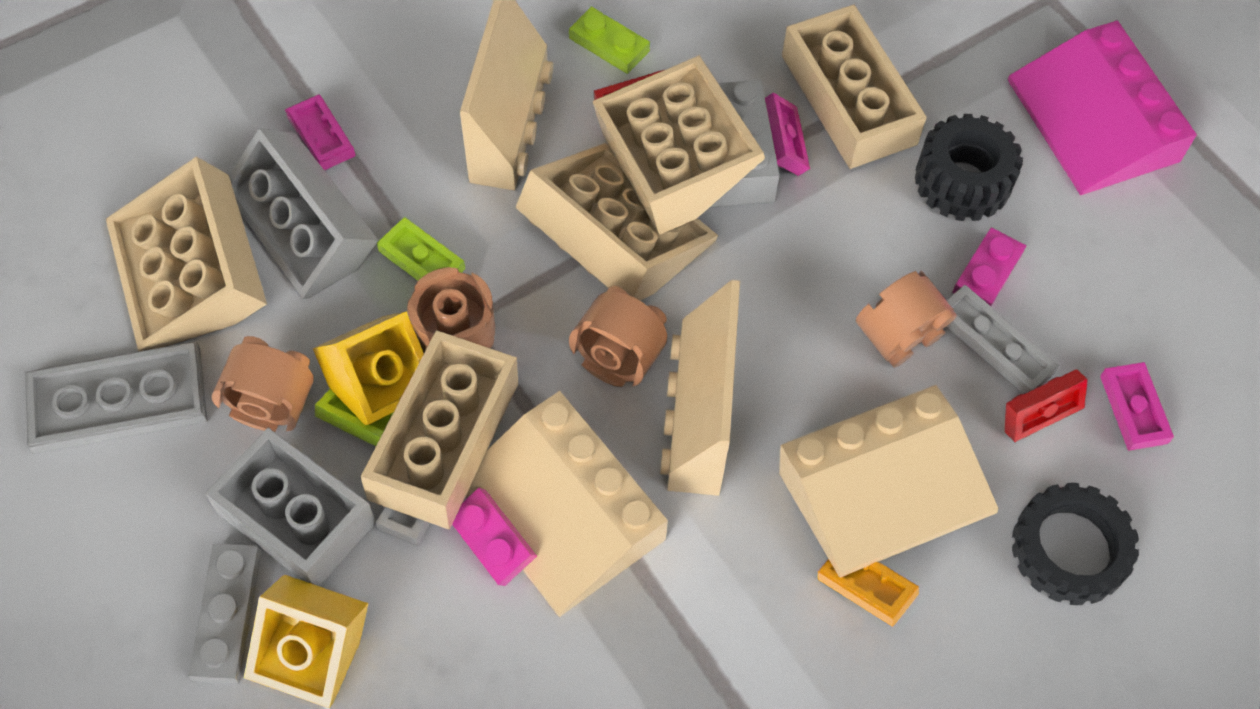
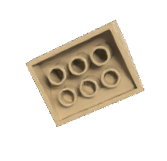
M493 0L460 109L469 183L514 191L518 177L526 175L529 159L528 153H525L527 144L533 145L537 132V122H534L535 115L542 114L545 92L542 89L544 84H550L553 74V62L548 61L547 44L515 0Z
M700 55L592 101L602 134L659 235L697 219L765 159L764 152Z
M606 143L530 170L515 207L533 225L540 228L562 250L569 253L585 267L587 272L598 278L608 288L611 286L620 287L628 295L639 301L656 293L710 247L718 237L714 231L698 218L659 235L611 148Z
M197 156L106 218L138 351L167 347L236 325L267 305L230 177L225 172Z
M730 280L683 318L681 335H672L670 359L678 360V372L669 371L667 397H675L674 410H666L664 435L672 436L671 449H662L660 475H669L667 491L717 496L720 494L730 443L740 291L739 280Z
M937 385L784 443L780 448L779 474L839 577L848 575L872 563L882 561L998 513L997 503L961 421Z
M558 391L524 414L486 451L466 494V498H468L478 488L485 489L535 552L537 557L523 571L558 617H561L666 540L668 525L666 517L561 391Z

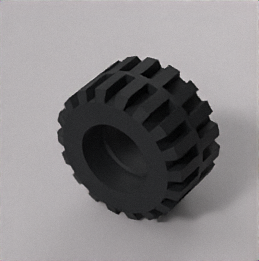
M963 114L962 118L952 115L947 118L946 122L939 121L936 123L934 129L928 132L915 169V184L919 185L918 193L920 196L928 198L926 204L931 209L937 207L940 209L939 214L945 217L948 214L956 216L955 220L964 221L965 217H970L972 221H979L983 214L989 218L995 215L997 209L1001 210L1006 205L1021 172L1023 157H1020L1022 152L1020 144L1013 143L1015 140L1014 134L1011 131L1005 132L1003 130L1004 125L998 121L995 123L989 122V117L983 115L980 118H973V114ZM962 162L973 165L981 173L963 170L955 163Z

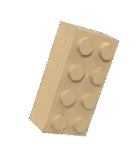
M855 4L787 26L782 58L849 169L918 145L927 116Z
M436 330L361 474L367 500L450 530L518 386L517 357Z

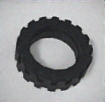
M1074 482L1067 483L1065 487H1059L1058 484L1047 487L1044 493L1041 494L1039 492L1031 499L1014 526L1012 538H1015V543L1012 545V552L1014 558L1018 557L1020 564L1017 567L1023 577L1027 575L1033 581L1030 585L1038 592L1045 591L1050 594L1049 598L1061 603L1062 600H1068L1070 605L1076 606L1083 605L1086 601H1091V604L1102 601L1107 595L1113 594L1132 574L1134 570L1132 567L1138 560L1139 549H1135V544L1139 541L1137 530H1132L1130 525L1132 518L1126 510L1123 512L1117 506L1119 502L1111 495L1105 497L1099 493L1100 489L1089 485L1087 488L1079 487V483ZM1056 513H1074L1091 521L1101 530L1108 543L1110 558L1106 568L1095 575H1075L1058 567L1048 558L1041 545L1040 528L1042 522L1048 516Z

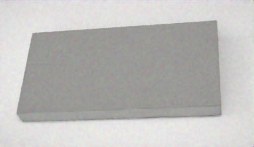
M197 341L25 372L27 445L32 454L207 422L201 352Z

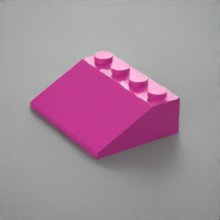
M1118 20L1081 32L1010 74L1007 79L1080 195L1181 162L1197 136Z

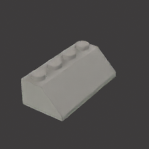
M258 129L229 175L241 216L303 299H309L358 270L378 242V239L295 132Z

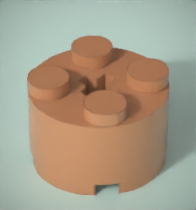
M448 267L434 270L423 276L414 286L415 290L408 300L407 311L423 353H425L436 330L487 348L493 346L496 325L492 294L488 285L480 276L472 272L471 276L459 272L458 268Z
M914 271L898 279L879 293L882 299L876 304V308L873 309L868 303L858 314L855 321L883 358L890 362L893 368H896L914 354L911 349L921 342L925 347H929L945 334L943 328L949 325L957 315L925 273L920 271L918 274Z
M611 286L606 292L598 295L569 336V346L573 354L577 350L585 359L581 365L599 380L618 387H623L626 382H633V386L641 383L667 343V331L664 326L667 318L658 307L647 306L638 299L628 295L622 288Z
M246 336L241 344L232 348L212 393V401L218 408H220L223 402L231 408L229 417L249 427L263 431L270 428L276 432L278 425H287L286 432L292 431L296 427L314 382V376L308 368L310 359L302 353L296 351H287L285 353L269 347L260 338Z

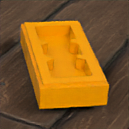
M829 559L818 570L819 581L892 627L919 595L918 585L880 562L872 563L843 577L838 576Z

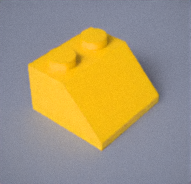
M407 311L382 316L312 348L329 388L364 425H369L395 411L424 355Z
M284 574L259 597L244 678L330 708L336 699L360 644L369 603Z

